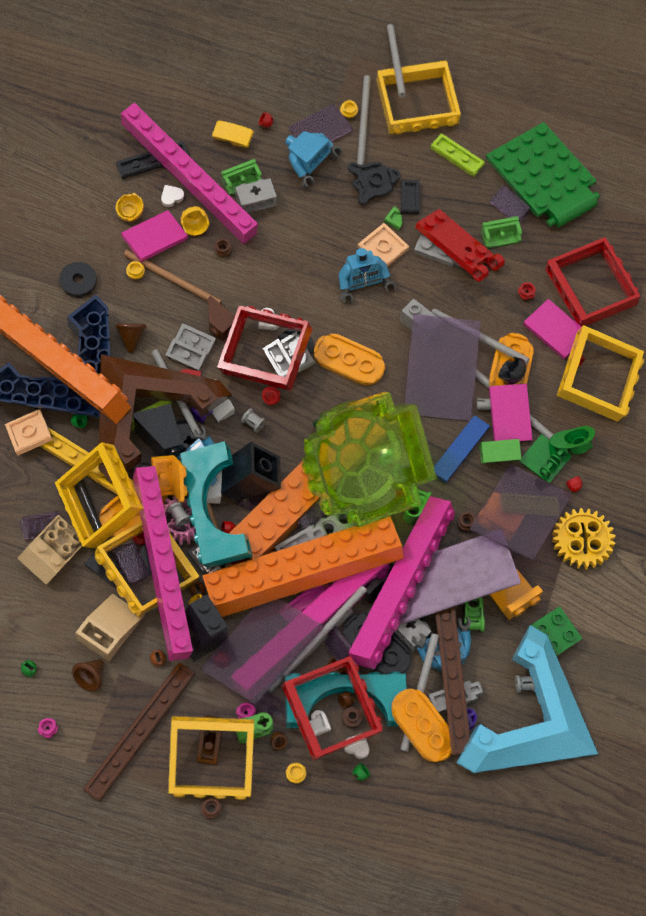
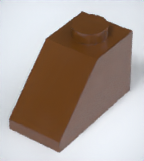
M210 296L208 298L209 332L213 337L224 341L229 335L235 316Z
M204 715V718H221V717H215V716ZM221 730L200 731L196 762L217 765L222 738Z

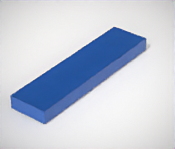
M474 415L433 467L431 474L447 483L488 431L490 425Z

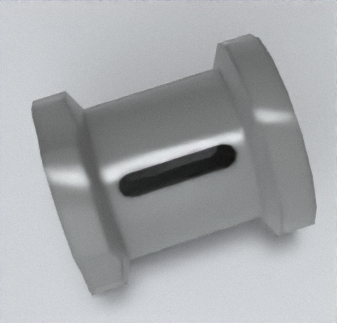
M250 408L243 415L241 422L248 424L254 429L255 433H258L264 427L266 419L259 417Z
M179 501L170 505L166 510L176 521V527H182L191 520L190 515L186 514L182 507L183 503Z
M515 676L517 693L525 690H533L535 692V685L531 676Z

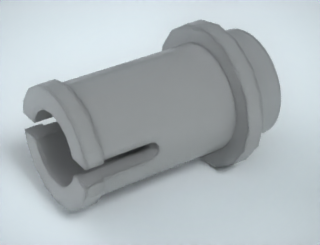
M477 398V410H491L490 399Z

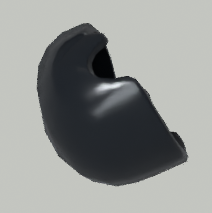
M515 356L513 357L515 361H506L498 373L499 379L512 385L521 381L527 370L524 359Z

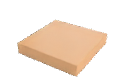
M385 223L358 243L357 246L358 248L372 251L374 256H379L385 261L387 267L409 250V246Z
M40 409L5 424L17 456L53 440Z

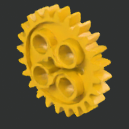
M580 508L579 513L572 509L571 515L566 512L564 518H559V523H556L554 527L556 530H553L552 533L555 536L552 542L557 543L554 546V550H560L557 556L564 555L563 562L570 560V566L576 563L577 569L584 565L585 570H587L589 564L595 568L596 562L602 565L603 559L608 560V554H612V548L615 546V542L612 540L616 536L611 534L614 528H608L610 521L603 522L604 515L597 517L598 511L591 514L589 508L586 513L583 512L582 508ZM581 523L584 524V532L582 530ZM588 527L595 528L596 532L590 531ZM569 528H575L577 532H571ZM584 540H586L585 550H586V553H587V554H584V551H583V548H584ZM590 545H596L598 550L592 549ZM571 546H577L579 550L575 551Z

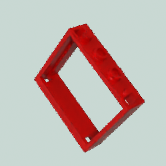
M606 237L547 261L546 273L574 321L581 327L583 325L588 326L636 306L639 302V289L632 283L630 274L623 268L622 260L616 256L613 245L610 246ZM601 253L627 298L586 314L560 269Z
M239 305L217 368L225 375L291 391L312 332V327L308 321L302 318L293 319L287 314L281 313L277 315L267 309L260 311L256 310L253 306L244 307ZM247 319L301 332L286 377L232 364Z
M351 656L286 681L282 685V689L313 761L376 736L383 731L382 720L380 716H376L374 711V701L371 697H368L366 693L367 685L363 678L360 679L358 674L359 667L352 660ZM345 668L371 730L321 750L295 687Z

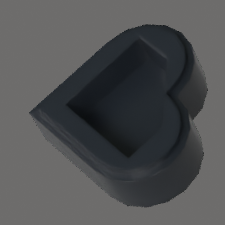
M375 578L366 587L365 598L371 603L376 601L384 581L380 578Z

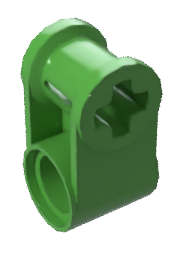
M413 486L403 516L406 523L410 525L416 524L432 492L429 491L427 493L417 489V486ZM410 511H414V512H416L417 514H416V515H412V514H410L409 512H410Z
M482 597L471 600L478 604L475 608L471 607L468 602H465L463 606V625L467 622V616L471 620L470 630L484 632L485 620Z
M268 713L241 718L254 720L253 740L269 735L273 731L272 718ZM262 721H265V723L267 724L266 727L262 726ZM236 731L239 743H247V732Z

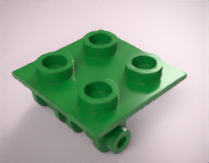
M541 434L519 462L550 484L572 456L568 453L569 449L553 447L550 440Z
M560 606L531 625L548 635L556 656L582 640V637Z

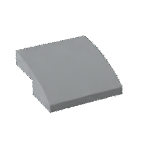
M182 323L176 338H173L165 356L200 371L217 339Z
M297 331L281 341L278 338L263 348L275 371L280 376L286 377L300 337ZM307 347L298 373L315 364Z

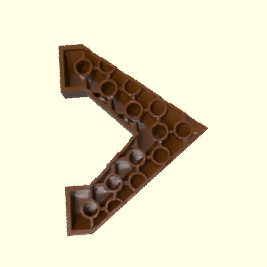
M101 354V374L109 380L110 384L114 383L122 390V393L129 398L127 402L132 408L117 425L100 412L99 444L102 442L114 445L127 472L141 462V452L130 440L136 397H150L163 401H182V403L191 404L198 414L204 417L229 399L232 394L219 380ZM102 462L99 464L98 469L111 484L112 480Z

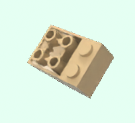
M57 515L17 559L47 585L82 547V543L79 541L76 530L60 515Z
M112 594L86 618L76 631L77 641L110 662L145 615L137 617L135 613L133 614L129 610L126 602Z

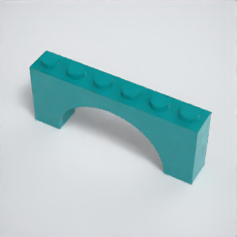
M223 441L180 453L181 460L179 461L186 468L184 485H186L189 494L187 504L192 509L193 514L190 515L191 523L196 529L194 539L200 549V552H198L199 562L207 568H212L253 557L249 538L245 534L234 535L218 530L208 512L207 496L212 481L220 471L233 465L230 446Z
M395 671L388 674L371 672L367 675H361L358 672L360 679L363 678L367 685L366 693L368 697L373 699L374 703L383 713L386 727L399 726L393 718L391 707L394 697L399 692L407 689L406 674H400V672ZM337 672L295 687L307 717L312 708L329 695L346 691L355 694L348 675H341ZM289 674V676H285L284 682L299 677L301 674ZM285 696L286 728H299Z

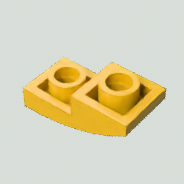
M217 121L212 137L214 140L230 142L233 146L248 148L254 131L233 123Z

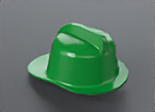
M581 426L575 429L560 431L550 438V443L555 448L569 449L568 452L572 454H583L593 447L592 439L595 436V430L590 426Z

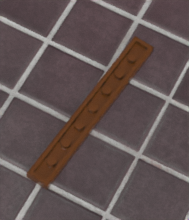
M454 606L436 612L435 615L439 635L438 640L452 756H458L462 754L465 745L470 739Z
M180 662L176 665L83 788L85 793L98 802L102 800L194 678V671Z

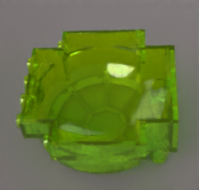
M381 392L360 400L343 402L330 410L319 413L321 418L316 423V432L310 434L309 438L304 439L305 457H302V468L309 480L307 483L308 489L313 495H317L320 498V507L325 515L345 514L352 526L361 527L422 505L417 486L435 480L437 477L416 404H398L394 406L390 392Z

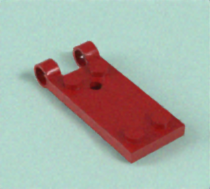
M440 209L418 221L415 226L425 237L470 273L476 281H482L489 275L487 267L483 265L484 262L494 271L499 270L505 265L502 255H494Z

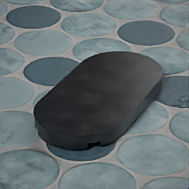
M355 613L346 620L343 628V637L350 648L369 613ZM394 633L391 636L389 646L383 652L380 663H377L374 669L381 674L395 671L405 674L411 665L410 649Z

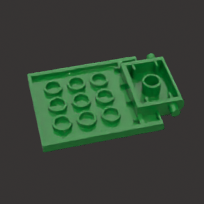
M544 122L486 154V160L537 218L543 214L548 216L549 219L546 223L549 227L555 224L557 228H560L597 206V199L600 198L598 192L592 193L589 189L596 184L597 180Z

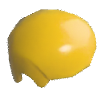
M124 194L116 202L115 209L118 217L124 221L131 222L137 220L142 215L144 204L142 198L137 194Z
M194 206L182 212L180 218L181 225L186 234L197 236L207 231L209 219L203 208Z

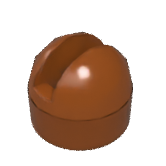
M161 650L153 651L150 655L151 664L155 667L163 666L166 662L165 653ZM155 654H159L161 661L157 662Z

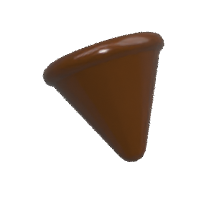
M118 323L115 325L129 353L135 350L147 325Z
M98 659L75 664L72 668L75 682L87 691H97L102 683L103 660Z

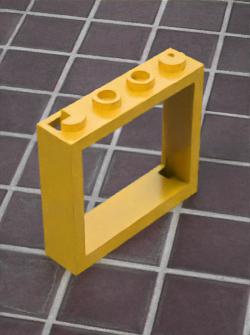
M447 61L401 67L404 83L442 77L451 112L393 121L385 85L397 84L394 68L377 71L376 81L389 134H401L408 131H420L421 129L428 128L435 129L441 126L459 124L461 113Z
M583 325L576 333L557 396L618 422L624 416L626 417L630 407H628V403L634 396L635 391H633V387L639 379L638 370L641 369L644 363L642 358L644 351ZM586 340L633 360L619 407L572 388Z
M101 442L55 482L59 491L58 494L63 500L65 510L70 516L72 526L75 528L83 547L96 549L143 510L119 454L112 444ZM103 462L124 508L94 533L74 486Z
M142 521L99 545L94 553L97 563L104 567L106 576L115 583L118 594L126 599L129 610L133 614L135 613L137 617L157 607V598L142 606L106 553L142 533ZM169 533L176 568L185 579L184 582L179 584L182 592L190 587L192 583L196 582L200 576Z
M172 716L169 793L175 797H184L185 794H193L197 798H204L206 795H214V798L219 799L226 798V796H234L235 799L251 797L254 720ZM178 729L247 732L245 788L175 785Z

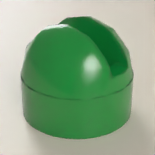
M73 414L71 418L72 426L84 428L87 425V416Z
M31 660L24 661L21 665L22 674L25 677H33L37 673L36 663ZM28 664L30 667L33 668V670L31 671V670H30L28 667H26L25 665Z
M363 763L358 764L353 769V776L356 774L358 776L356 780L363 781L370 777V772Z

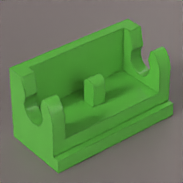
M255 159L221 171V181L229 196L235 195V187L244 183H254L260 180V176H262Z
M518 216L482 224L481 235L487 249L521 243L520 235L522 230Z
M519 439L481 442L479 445L481 464L522 460Z

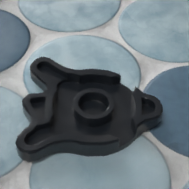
M350 162L347 167L350 173L358 177L357 180L353 181L352 186L359 192L358 203L360 205H366L372 198L386 196L400 178V172L397 169L387 168L381 162H371L366 165Z

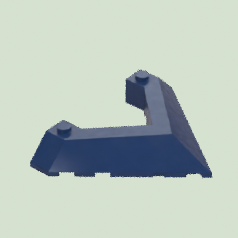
M94 295L67 316V324L79 337L77 355L83 360L82 362L88 363L96 370V373L100 374L101 354L110 356L108 306L97 295ZM9 362L0 368V401L100 418L99 410L61 380L56 379V377L34 378L21 375Z

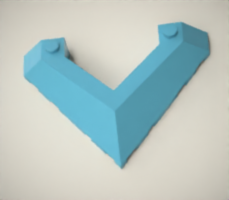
M530 625L511 660L529 670L535 685L538 702L543 711L544 722L502 734H496L483 725H478L473 730L468 743L456 762L472 773L598 754L548 635Z

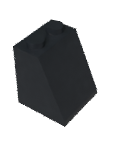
M171 404L133 413L135 433L158 457L174 455L177 458L183 452V442Z
M253 442L248 443L232 455L233 465L222 470L221 494L234 501L281 488L280 456Z
M207 594L190 603L185 610L193 649L190 657L194 662L228 643V626Z

